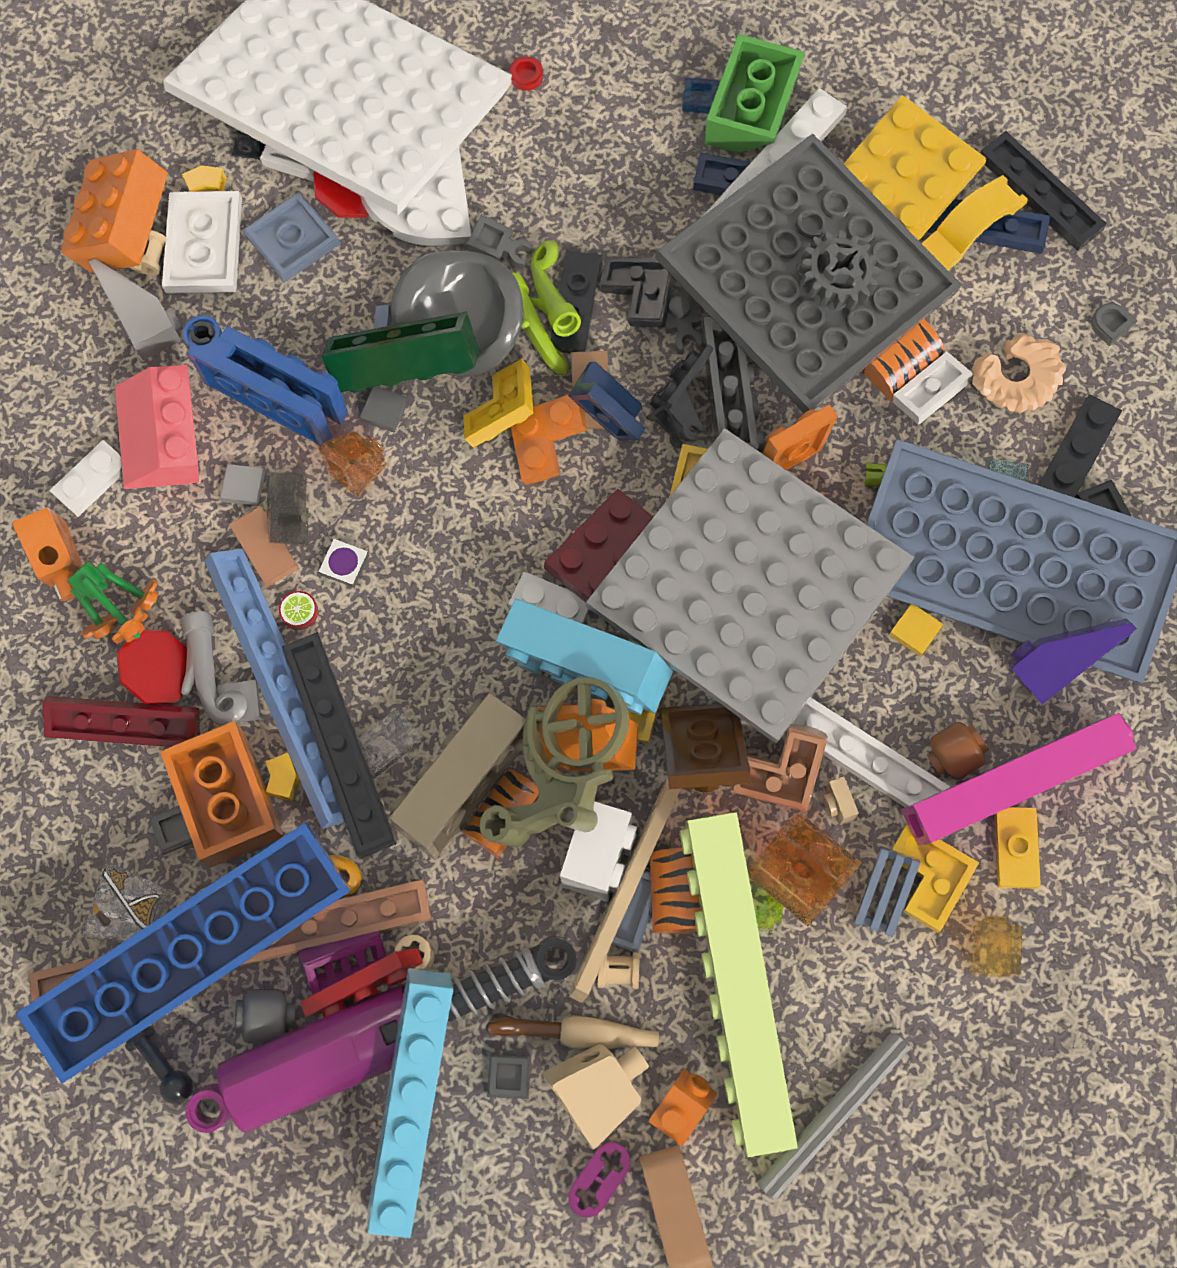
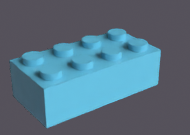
M516 598L496 640L507 650L505 656L518 662L517 666L534 674H538L539 670H542L551 675L550 678L562 685L581 677L596 678L608 683L622 695L628 711L638 715L641 714L642 710L655 714L673 673L672 669L656 651ZM591 686V696L606 701L609 694L601 687Z

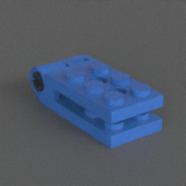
M196 316L186 323L183 329V338L189 347L187 354L204 384L324 448L327 447L333 435L328 426V420L325 417L341 425L348 415L344 397L341 395L337 385L338 382L333 376L322 370H319L318 373L307 368L301 359L292 354L284 356L276 352L275 348L262 338L254 340L229 326H226L222 332L217 321L210 316Z

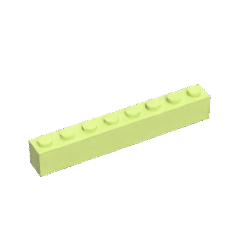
M737 812L686 820V829L680 830V839L684 855L691 854L694 870L687 871V878L691 896L698 895L701 911L694 912L698 937L706 936L708 952L701 954L705 977H713L716 994L709 995V1002L713 1020H721L723 1035L716 1036L720 1061H728L731 1077L724 1078V1086L728 1104H736L738 1119L731 1120L735 1145H743L747 1157L798 1148Z

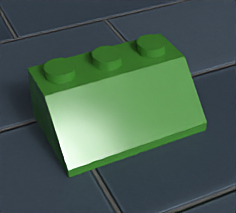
M738 34L706 120L705 144L734 153H741L774 143L805 57V52Z

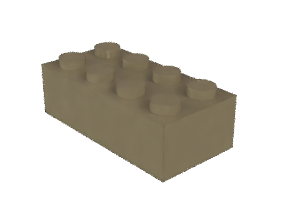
M490 692L484 700L479 698L471 705L465 715L468 719L459 731L454 729L446 736L441 744V749L443 750L434 762L429 760L422 766L415 778L418 781L409 794L406 792L400 794L390 808L392 815L389 817V820L398 832L434 860L438 858L523 750V732L526 719Z

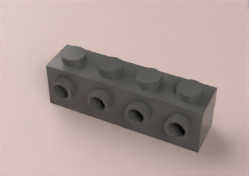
M711 316L703 317V348L708 344L714 348L705 361L715 439L725 428L762 453L764 451L763 434L761 430L756 431L755 419L759 418L757 396L752 397L750 385H754L752 363H747L746 352Z

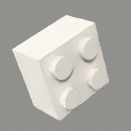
M594 801L593 810L597 814V825L591 832L574 831L560 879L563 888L608 902L610 894L614 893L616 888L618 889L621 878L624 875L625 865L620 864L623 855L630 857L637 836V826L632 825V813Z

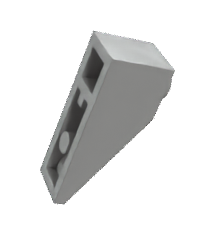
M97 259L89 261L142 360L181 341L176 329L182 326L172 308L164 310L156 296Z

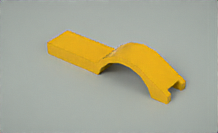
M1003 175L966 197L952 210L939 228L922 242L927 250L948 271L962 259L971 244L984 230L1001 217L1008 214L1014 215L1027 203L1028 199L1023 194L1018 196L1007 185L1008 180Z

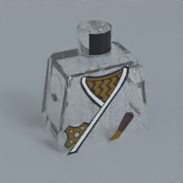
M106 862L81 937L96 942L121 944L173 910L174 908L169 907L173 892L119 866Z

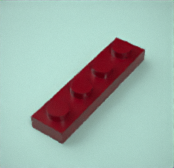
M47 696L42 701L44 737L172 747L200 735L199 708L57 696Z

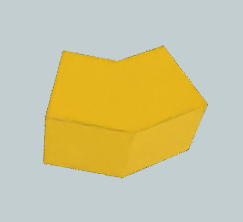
M203 165L182 174L190 192L224 191L227 180L223 168Z
M285 753L265 761L270 773L266 793L272 797L293 802L300 778L289 753Z

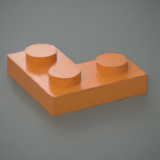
M568 395L533 406L534 414L528 416L522 423L511 426L521 480L525 485L538 483L561 475L554 441L588 430L583 409L569 398Z

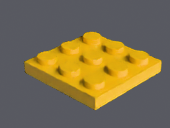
M901 95L844 162V165L920 240L986 163V158L904 95Z

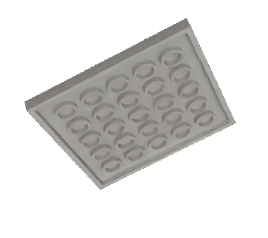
M724 428L587 600L586 607L638 645L656 651L670 668L777 744L910 566L914 557Z

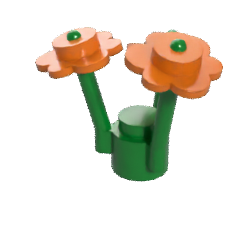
M90 560L67 580L73 587L70 592L80 601L93 621V624L81 631L83 638L86 639L92 635L95 639L106 637L115 629L113 623L118 621L122 627L112 637L113 642L119 644L124 639L127 642H131L135 638L140 637V634L145 629L142 623L149 616L146 612L142 613L140 610L148 611L154 606L159 592L155 591L157 586V579L152 578L147 586L140 590L112 573L102 562L95 566ZM104 578L138 598L130 611L135 615L133 619L128 620L102 593L108 586L103 580ZM96 598L110 614L100 618L89 599L92 601Z

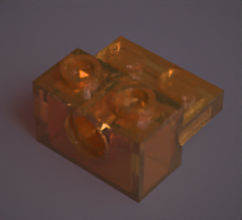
M798 812L777 833L770 845L750 864L747 871L750 879L809 927L818 915L844 889L862 862L803 814Z

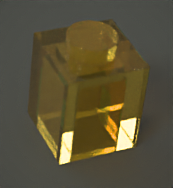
M985 916V922L980 921L973 926L972 974L1003 978L1020 976L1022 925L1010 924V918Z

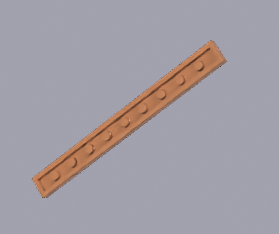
M422 879L338 899L238 967L295 954L314 946L375 931L382 933L432 921L425 882ZM100 957L29 973L32 1002Z

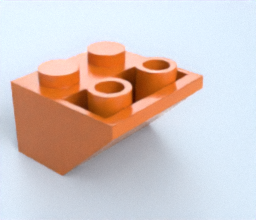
M591 699V716L616 712L615 709L607 707L605 701ZM568 702L562 704L556 718V722L569 719L578 720L583 723V728L592 731L593 756L607 745L615 728V724L598 727L589 724L588 718L578 714V705H571ZM535 707L540 710H543V712L546 709V707ZM629 719L627 735L621 748L610 760L602 764L603 769L611 771L635 770L638 723ZM541 722V739L543 748L548 759L551 760L553 755L551 754V752L545 744ZM579 730L555 733L558 745L565 755L571 759L579 760ZM563 762L557 767L569 772L593 771V768H577Z

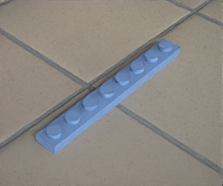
M243 549L210 553L205 559L206 566L320 827L324 829L345 823L282 646L286 644Z

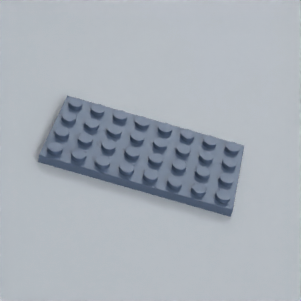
M896 439L866 524L914 557L910 566L886 596L887 598L917 606L925 611L1019 643L1030 640L1033 644L1039 638L1127 618L1134 624L1137 630L1090 667L1139 684L1144 682L1177 587V531Z

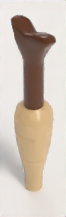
M497 1013L492 1016L491 1021L486 1025V1031L489 1035L560 1039L564 1046L572 1049H590L598 1044H603L607 1049L637 1046L658 1047L659 1031L642 1030L616 1022L578 1015L566 1017L561 1022L518 1019Z

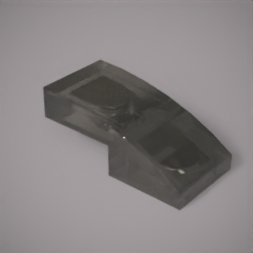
M269 472L267 475L269 543L304 546L308 544L309 508H306L307 475Z

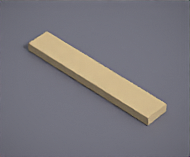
M668 778L660 790L625 867L618 889L616 888L568 993L570 994L569 997L581 1003L591 991L681 790L669 789Z

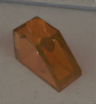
M355 431L324 442L318 448L330 476L357 497L362 494L387 466L383 456V447L372 437L367 436L364 439Z

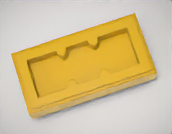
M1009 807L995 813L998 888H1040L1036 808Z

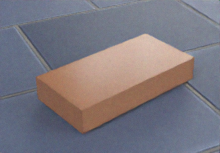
M262 506L229 524L266 587L299 569Z

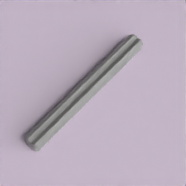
M894 1033L888 1035L796 1138L798 1148L785 1150L760 1178L758 1186L768 1197L773 1200L779 1197L908 1052L909 1046L900 1036Z

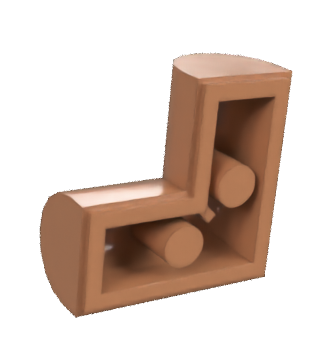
M791 724L787 731L780 761L776 762L747 754L751 784H737L732 786L731 792L808 812L828 738L827 734L810 726Z

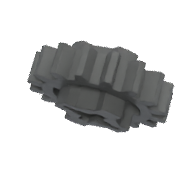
M840 230L837 238H833L832 234L827 231L822 240L814 237L810 246L805 248L800 258L802 261L798 267V272L804 274L800 284L801 286H811L808 296L812 298L819 295L821 297L820 306L824 307L830 301L833 302L835 311H839L843 303L846 304L849 310H852L857 302L861 304L866 303L870 294H873L879 283L876 280L881 273V269L874 266L879 258L878 255L869 256L867 254L871 246L869 243L862 246L857 244L858 235L855 234L851 240H848L844 231Z

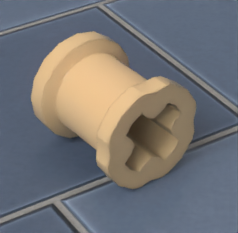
M151 230L141 264L130 267V269L140 274L159 275L161 270L159 261L162 251L165 250L166 237Z
M419 935L403 937L396 945L395 952L415 949L416 945H419V950L424 953L423 964L414 969L429 970L435 959V953L431 949L429 942Z
M633 952L632 956L606 955L598 973V988H604L606 984L631 985L632 989H639L640 952Z

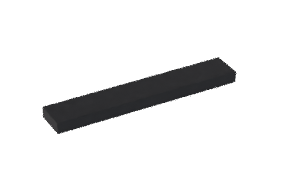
M316 632L282 646L357 856L362 859L396 845L395 836L319 633Z

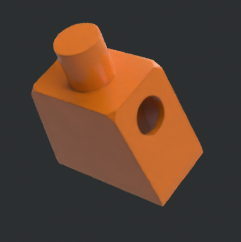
M48 507L13 521V527L38 580L49 587L54 586L60 601L76 598L70 592L73 587L67 580L83 564L66 521Z

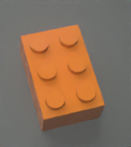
M139 149L91 159L84 169L85 177L80 192L74 200V211L70 223L64 231V241L60 252L89 272H94L89 263L93 259H97L113 270L139 266L168 172Z
M235 721L160 751L199 861L211 868L284 837L269 795L266 793V787L246 734Z

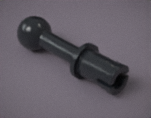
M148 1026L127 1040L125 1048L127 1051L138 1049L161 1081L159 1090L162 1098L170 1104H181L191 1096L193 1081L187 1073L172 1068L150 1038L155 1034V1029L153 1026Z

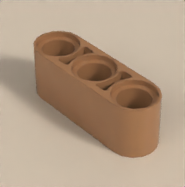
M680 1145L640 1155L641 1166L669 1268H713Z

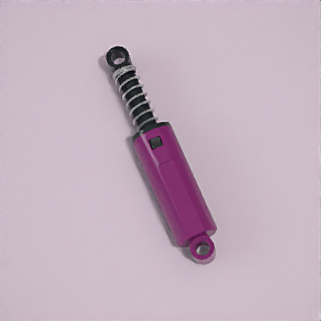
M550 936L546 937L535 947H522L523 954L521 955L515 951L513 954L514 958L508 961H504L500 957L498 960L499 964L489 968L487 964H484V971L474 975L469 970V977L462 981L454 977L446 1029H449L450 1021L458 1019L460 1022H464L465 1015L471 1012L479 1016L481 1008L487 1005L495 1009L496 1001L504 999L506 1002H510L512 994L519 992L525 996L526 988L534 985L535 988L540 989L541 987L544 988V983L547 981L565 979L576 967L577 957L574 948L565 938ZM552 947H561L567 953L566 962L560 968H550L544 962L545 953ZM406 982L220 1062L217 1068L218 1084L205 1085L188 1101L185 1111L188 1123L198 1132L210 1133L216 1131L226 1121L232 1119L235 1126L241 1132H251L390 1071ZM211 1098L218 1103L220 1107L218 1117L212 1118L203 1114L200 1106L202 1099Z

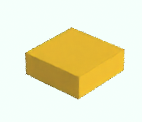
M910 605L889 636L921 657L944 624L919 607Z

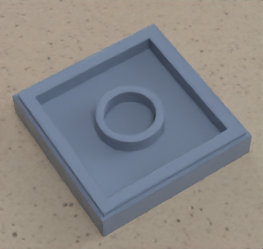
M297 192L242 230L246 238L283 283L341 244L340 239L300 192Z

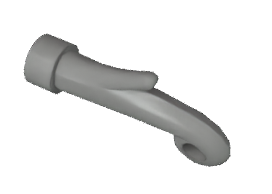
M207 612L186 614L181 618L183 637L187 640L186 673L181 693L185 696L190 694L195 681L202 706L215 723L226 725L233 721L237 722L246 711L247 701L245 696L236 690L227 691L218 697L213 660L212 635L214 634L211 614ZM234 702L232 709L223 711L227 703Z

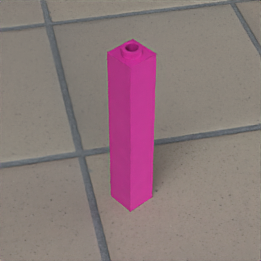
M1117 713L901 809L917 846L932 843L1136 750L1132 729L1122 719L1120 713Z

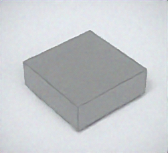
M227 464L220 497L222 502L259 506L265 470L259 467Z
M256 680L218 685L219 696L227 691L236 690L240 691L246 698V711L243 717L236 723L262 719L259 687ZM234 702L227 703L223 711L232 709Z

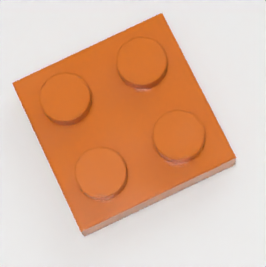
M830 405L817 412L815 409L805 412L797 420L796 424L787 429L785 426H781L774 430L767 437V444L762 454L787 471L794 468L823 449L838 415Z

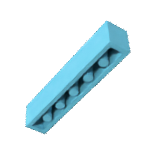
M408 968L367 1210L368 1234L411 1238L453 992L450 973Z

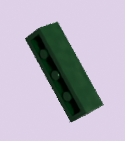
M465 311L329 337L321 357L328 374L337 380L340 393L347 391L357 393L374 386L384 385L391 387L402 381L413 379L424 381L436 375L446 373H465L475 368L480 349L468 313Z

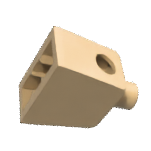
M598 1044L547 1069L542 1075L582 1137L592 1149H595L640 1104L641 1098L630 1081L648 1069L649 1065L636 1047H633L616 1060L614 1055L603 1044Z

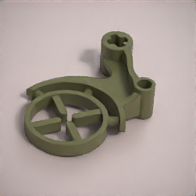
M576 678L562 685L553 694L544 712L538 708L529 707L523 732V752L529 774L538 787L539 796L535 803L507 808L496 805L489 807L483 813L480 820V831L485 839L509 847H519L528 841L531 834L541 833L555 824L585 833L591 832L596 827L598 818L593 807L597 787L613 779L612 771L603 769L602 764L610 760L619 751L626 738L629 725L626 703L622 695L613 686L596 678ZM591 686L601 687L609 694L616 712L591 716ZM576 691H578V714L588 718L589 724L596 727L615 724L611 739L594 756L591 730L583 728V723L575 719L556 722L562 704ZM541 722L545 744L551 752V754L553 755L551 760L548 759L543 748L541 739ZM579 730V760L571 759L565 755L558 745L555 733ZM563 762L577 768H593L594 772L583 776H566L557 767Z

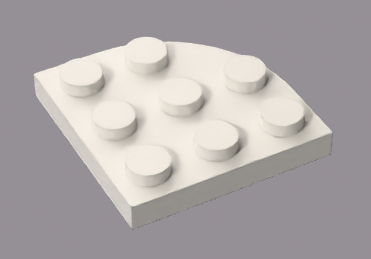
M459 146L398 215L360 195L366 211L374 222L379 221L383 226L393 231V236L406 242L425 246L456 245L468 243L471 236Z

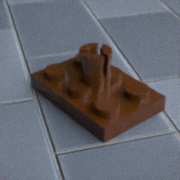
M720 703L660 708L669 789H694L699 792H712L717 790L719 786L731 787L737 784H751L750 767L740 717Z

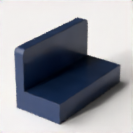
M589 362L568 397L614 438L620 441L639 440L645 427L635 418L640 412L642 404L597 362Z

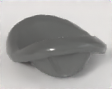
M443 251L424 255L414 261L404 271L392 294L391 316L393 325L467 311L480 349L475 368L462 374L446 373L447 375L471 377L495 368L512 350L522 326L523 299L515 276L499 260L478 252Z

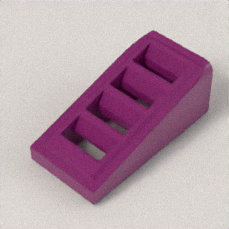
M379 931L314 946L297 952L307 986L311 994L314 995L386 957V952ZM370 947L373 961L366 962L363 949ZM354 953L357 965L350 966L348 955ZM339 959L341 969L334 970L332 961ZM323 965L325 973L318 974L316 968Z

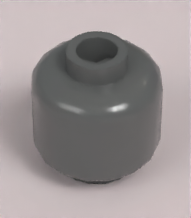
M250 989L243 995V1000H236L235 1033H241L246 1043H266L285 1035L286 1028H294L295 1005L294 1003H287L286 995L280 989Z

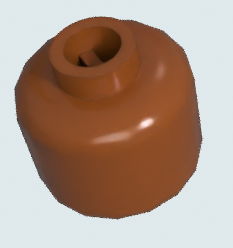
M955 722L931 737L930 746L933 752L927 755L939 776L947 772L952 779L960 780L985 764L986 756L984 753L989 751L973 724L966 726L962 722Z

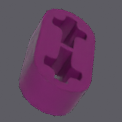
M617 1143L602 1145L594 1153L572 1185L568 1201L571 1209L577 1215L590 1218L599 1214L627 1175L630 1168V1156L622 1145ZM615 1150L619 1151L622 1154L619 1161L623 1165V1169L620 1172L616 1170L610 1171L606 1179L603 1180L598 1176L605 1164L600 1158L604 1152L612 1154ZM597 1180L602 1184L595 1193V1198L599 1201L598 1205L595 1208L588 1205L584 1210L577 1205L580 1201V1197L576 1194L577 1189L581 1187L587 1190L593 1181Z

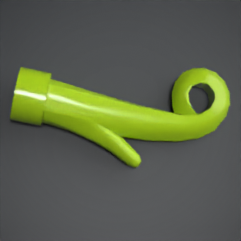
M546 240L538 245L533 252L530 265L533 283L539 298H529L535 308L548 316V321L554 332L559 336L566 337L574 334L579 329L581 318L574 306L567 303L555 288L546 272L547 269L554 265L559 255L557 243L554 240Z
M513 273L520 287L523 299L521 328L524 329L545 363L556 374L567 375L569 372L568 361L551 342L528 296L529 288L522 275Z

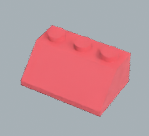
M188 365L149 367L116 385L115 396L124 489L183 485L199 482Z

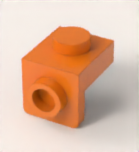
M683 1069L648 1122L680 1146H683L709 1109L717 1092L710 1087L703 1077L691 1074Z

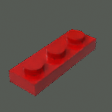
M418 949L396 951L304 999L300 1003L305 1016L323 1014V1017L347 1008L346 1003L354 999L356 1003H359L379 994L377 987L385 983L390 987L406 981L408 968L414 969L423 964Z

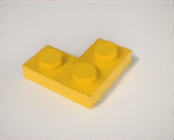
M522 358L492 375L493 399L464 415V439L473 448L485 441L492 440L500 432L514 424L522 423L528 416L534 414L530 367Z
M906 823L891 850L919 859L920 865L916 875L921 877V880L904 908L903 913L939 933L979 862L940 839L929 844L917 846ZM902 864L904 868L908 869L909 865Z

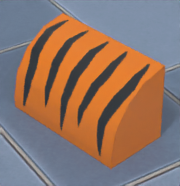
M923 319L865 368L864 375L893 403V394L945 353L943 343L936 331Z
M508 769L461 832L498 859L507 846L490 842L483 837L480 831V820L483 813L489 807L495 805L507 808L535 803L539 796L537 785L520 773Z
M682 848L652 852L650 857L653 933L691 934L697 932L694 912L701 911L698 895L691 896L687 878V871L694 870L691 854L684 855Z

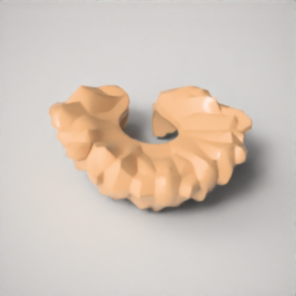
M1017 333L1012 340L1005 341V356L1007 360L1016 357L1025 361L1029 367V376L1019 382L1006 379L1001 373V363L998 356L984 353L983 356L975 360L971 369L973 373L972 384L980 391L981 395H984L987 400L991 401L998 408H1005L1012 413H1022L1025 410L1034 411L1037 407H1042L1046 401H1051L1058 385H1062V374L1066 371V368L1058 354L1060 347L1048 339H1035L1032 335Z

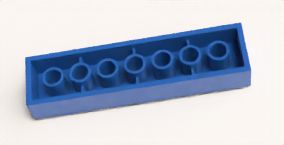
M305 822L15 1014L60 1083L63 1084L349 893L351 888L309 824Z

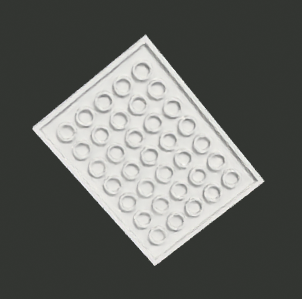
M245 0L163 82L165 91L398 215L504 95L512 84V75L366 0Z

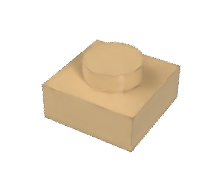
M845 777L829 781L825 788L827 794L822 795L829 817L836 816L839 825L855 820L859 812Z

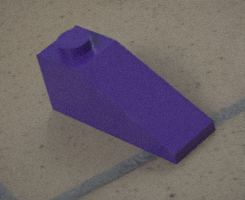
M1126 618L1039 638L1033 644L1030 640H1027L1011 653L1014 659L1008 664L1033 695L1043 704L1137 630V628Z

